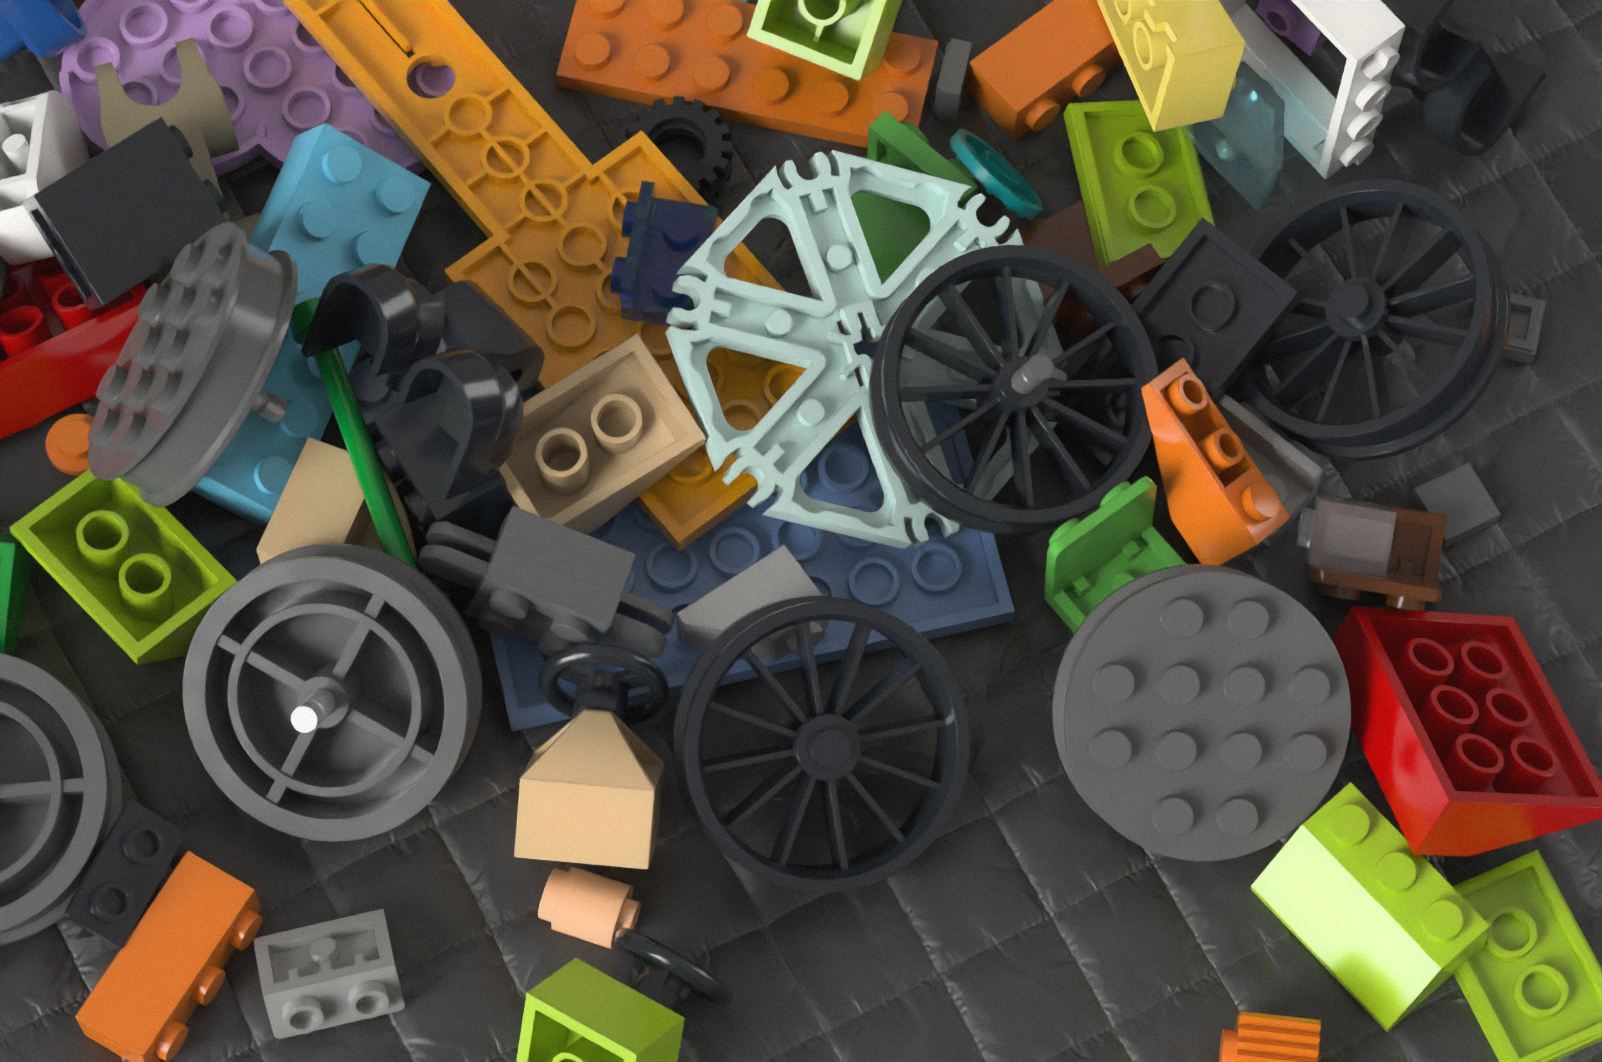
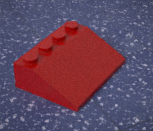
M55 256L17 266L6 262V285L0 302V440L20 430L33 428L45 418L77 403L87 402L96 397L102 377L109 367L116 363L127 338L139 319L137 316L138 308L148 291L143 282H140L106 305L89 311Z
M1351 607L1332 638L1348 680L1351 699L1350 725L1414 855L1469 857L1602 819V782L1514 617Z

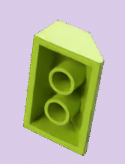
M90 468L10 526V533L137 665L187 656L191 641L205 614L221 595L238 582L165 507H153L144 502L139 488L121 478L103 481L95 477Z
M1351 782L1300 826L1251 885V890L1387 1033L1451 977L1465 961H1469L1484 947L1490 925L1422 855L1413 854L1406 838Z

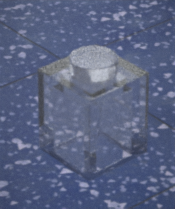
M1317 494L1314 509L1302 508L1296 546L1307 547L1306 559L1308 564L1386 577L1397 512L1390 506Z

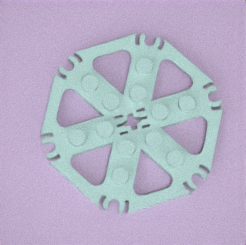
M832 150L828 156L823 152L815 153L809 160L810 169L813 172V180H806L800 177L793 160L785 161L781 166L779 178L775 165L680 268L677 274L687 275L679 276L672 287V291L688 295L694 303V310L691 311L682 308H672L667 314L666 322L671 326L665 333L697 424L706 437L704 444L714 472L727 457L735 455L737 460L726 470L722 481L729 485L742 473L754 476L758 483V490L747 502L752 508L761 505L772 492H776L777 498L773 505L762 514L764 516L904 550L911 544L916 548L929 540L928 532L924 525L925 518H932L939 523L944 538L952 537L959 531V524L936 513L920 501L903 484L886 459L875 433L869 405V378L872 362L867 354L857 355L854 347L862 340V334H865L869 343L878 342L883 329L899 305L927 276L940 266L974 250L991 246L1024 245L1019 230L1017 228L1009 236L1007 242L999 245L996 240L1006 231L1010 219L1004 215L992 227L980 224L976 217V210L986 199L981 193L973 196L962 209L957 207L960 198L972 187L965 184ZM857 193H869L918 206L927 213L930 219V230L927 236L883 285L881 284L851 201V196ZM765 218L779 219L786 224L790 231L814 299L729 278L724 271L725 259L761 220ZM1011 277L1015 318L1022 335L1019 356H1023L1045 310L1043 306L1044 298L1038 282ZM971 281L955 286L959 294ZM938 296L929 302L917 317L912 328L984 364L967 338L930 329L946 310V307ZM1051 323L1037 354L1047 355L1053 360L1061 355L1063 350L1053 323ZM904 345L899 374L900 388L976 385L978 383ZM995 345L996 348L998 349V351H999V352L1001 353V355H1002L1001 346ZM727 348L807 369L754 428L741 431L731 427L724 417L706 366V359L711 350ZM1067 361L1054 368L1049 381H1066L1067 374L1061 370L1067 365ZM854 371H856V373H857V376H858V379H859V381H860L861 387L859 386V383H858V380H857V377H856ZM975 399L939 401L975 411L978 409ZM902 402L906 421L919 447L937 437L925 402ZM854 413L856 414L884 493V501L881 508L874 512H864L812 499L804 493L800 484L802 471ZM1048 422V424L1053 429L1057 422ZM1026 425L1030 456L1039 443ZM1006 429L1007 437L1005 443L986 464L973 495L991 501L1014 474L1009 429ZM938 445L926 453L925 456L945 477L953 482L942 449ZM956 484L961 488L964 486V484ZM960 525L961 532L967 528Z

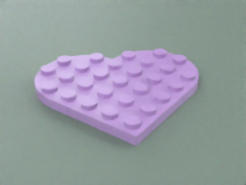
M86 0L78 10L84 21L87 35L64 51L61 72H59L62 94L70 102L79 119V126L87 144L97 154L105 151L108 147L100 125V97L94 67L112 62L113 67L117 71L121 86L128 97L136 103L146 106L161 105L174 97L179 91L182 82V72L179 66L175 43L193 38L205 65L221 87L240 149L211 158L216 177L234 171L260 155L264 156L272 165L281 170L295 136L323 123L332 126L415 175L427 169L281 0ZM358 0L362 4V6L369 12V14L376 20V22L383 28V30L398 45V47L405 53V55L408 58L413 56V54L410 51L406 53L400 47V45L392 38V36L385 30V28L378 22V20L371 14V12L363 5V3L360 0ZM424 62L411 71L408 77V86L413 93L420 97L428 99L438 98L451 90L456 76L447 65L434 67Z

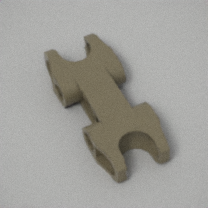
M193 38L175 43L179 66L182 72V82L179 91L174 97L161 105L146 106L136 103L128 97L121 86L117 71L113 67L112 62L95 66L100 97V125L107 147L110 148L145 125L162 117L168 127L171 125L176 126L187 139L193 152V157L189 161L202 181L205 179L211 181L222 195L211 158L240 149L221 87L209 72ZM227 211L223 215L227 222L234 223L244 230L247 242H249L261 213L230 221ZM174 262L149 277L151 286L154 283L161 284L172 269Z

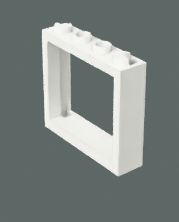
M1219 0L1246 42L1236 73V86L1325 180L1343 166L1348 167L1353 162L1357 165L1361 164L1374 148L1372 141L1376 127L1383 118L1381 110L1384 99L1391 90L1389 82L1393 68L1400 58L1398 50L1405 25L1381 0H1291L1347 58L1338 95L1335 98L1245 3L1246 0Z

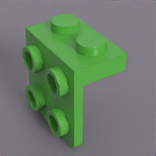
M885 110L869 126L868 152L865 159L972 186L958 201L957 207L961 209L973 196L977 195L978 185L975 179L970 176L971 172L961 162L955 159L946 160L930 147L926 136L914 124L908 121L901 123ZM869 193L854 194L851 196V201L880 281L887 280L929 233V216L922 208Z
M1148 476L1139 479L1132 485L1128 481L1120 483L1105 495L1100 502L1098 510L1082 521L1079 518L1070 519L1061 525L1049 539L1050 546L1047 550L1044 599L1073 633L1076 632L1087 615L1102 600L1127 582L1162 568L1187 565L1152 526L1157 485Z

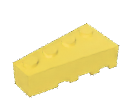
M1097 0L1154 132L1223 117L1230 92L1236 87V73L1246 42L1219 0Z

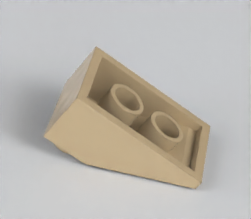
M636 334L523 402L524 418L521 432L511 455L499 468V471L506 480L513 506L588 535L601 527L706 442V437L639 335Z

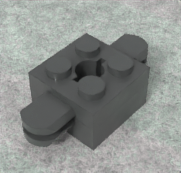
M515 506L511 507L492 539L446 521L434 522L430 525L426 535L429 545L422 547L417 559L418 565L427 573L471 589L472 591L463 614L477 619V625L483 630L501 637H512L516 634L537 642L538 649L548 656L570 646L598 643L599 640L611 645L628 648L647 658L662 656L667 640L664 634L671 631L675 616L666 607L623 591L636 554Z

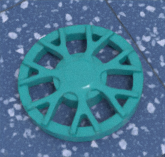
M959 129L950 138V148L957 154L956 159L970 170V176L980 182L987 193L990 195L993 193L1009 211L1012 209L1020 218L1026 217L1031 220L1043 210V204L1031 185L988 143L965 129Z

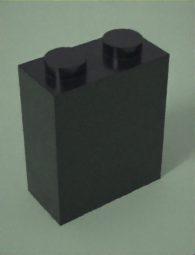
M162 117L140 128L21 202L89 311L106 305L171 264L187 244L191 243L193 245L207 231L221 223L227 222L223 215L227 211V206L222 195L208 179L202 181L189 161L193 157V152L187 139L176 126L171 125L168 127Z

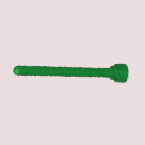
M320 297L305 300L293 308L289 327L294 341L298 344H304ZM337 347L314 355L383 552L406 562L418 570L339 348Z

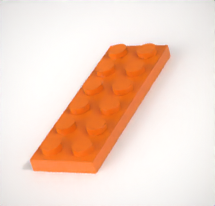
M576 0L556 73L557 87L652 106L653 101L664 98L666 105L673 104L674 96H684L685 105L691 106L694 99L705 102V112L708 113L714 108L721 115L722 120L868 148L869 126L885 110L899 122L908 121L920 129L938 53V41L891 32L880 68L858 81L747 37L757 6L754 4L733 0Z

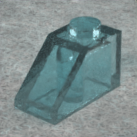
M1245 61L1239 63L1236 73V87L1230 92L1223 117L1180 126L1176 130L1179 132L1182 128L1193 142L1197 151L1257 212L1267 206L1283 170L1285 101L1266 80L1262 79Z

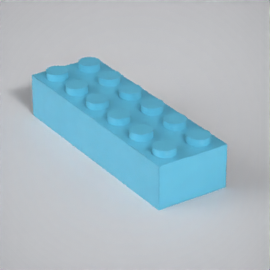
M323 123L295 136L248 243L266 253L272 250H282L294 258L298 269L295 306L305 300L321 297L322 291L330 278L370 263L385 264L395 268L431 183L332 126ZM289 326L277 358L263 386L266 393L272 392L288 401L283 417L275 424L258 415L257 411H249L224 452L202 479L190 490L257 526L269 523L308 437L320 441L333 412L314 356L306 358L301 353L303 345L294 341ZM356 339L338 347L348 375L361 347V344Z

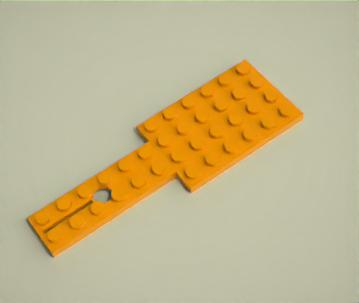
M281 0L489 238L444 270L445 282L449 286L463 280L476 282L543 349L545 359L535 384L539 391L542 392L638 334L696 421L665 333L671 326L666 322L667 314L673 307L688 311L694 310L693 300L688 295L672 291L673 283L679 276L687 275L677 274V272L723 223V220L641 130L592 165L447 0H360L406 53L410 51L413 54L410 58L405 55L358 0ZM426 62L434 67L449 66L456 78L449 92L441 97L428 99L420 97L411 91L408 86L409 74L416 66ZM742 242L726 257L724 271L727 277L786 292ZM727 348L711 350L706 359V366L724 417L731 427L741 431L754 428L807 369ZM854 371V372H855V375H856V377H857L859 386L861 387V384H860V381H859V379H858L857 373H856V371ZM855 413L847 420V422L839 429V431L831 438V440L857 421ZM703 444L640 494L634 501L677 551L681 552L747 503L757 492L758 483L751 474L742 473L732 483L726 485L722 481L724 473L737 460L736 456L730 455L714 472L706 446Z

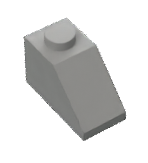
M783 545L678 612V638L685 647L705 650L725 628L757 608L792 597L823 595L787 547ZM829 620L809 622L813 648L824 638L826 634L824 630L828 628ZM794 625L771 634L750 649L759 660L777 662L790 652L794 656H799Z

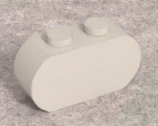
M57 90L0 104V255L13 266L54 256L21 202L90 160L87 142L80 129L79 119L67 98Z

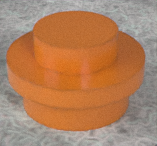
M71 414L61 418L50 428L46 437V452L51 463L61 472L80 476L89 469L88 433L95 417L87 414Z

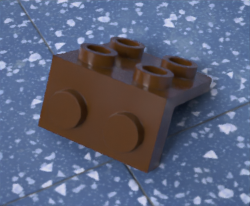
M1083 199L1020 232L1024 245L1062 253L1095 270L1123 295L1130 306L1163 267L1164 263L1154 247L1149 243L1099 270ZM1007 240L999 243V245L1004 244ZM1038 282L1044 298L1043 306L1046 308L1054 288ZM1064 295L1052 321L1061 347L1073 340L1077 341L1086 338L1100 327L1083 307L1066 295Z
M1319 493L1306 565L1311 581L1318 582V586L1322 588L1321 594L1327 596L1360 600L1361 590L1382 593L1381 597L1386 598V605L1407 610L1424 611L1426 601L1441 602L1443 588L1436 578L1448 516L1442 513Z

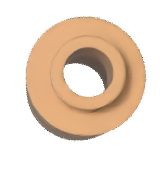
M571 867L568 872L554 868L542 894L538 918L552 922V930L613 949L616 944L615 934L619 929L626 927L635 929L641 902L632 900V885L576 867Z

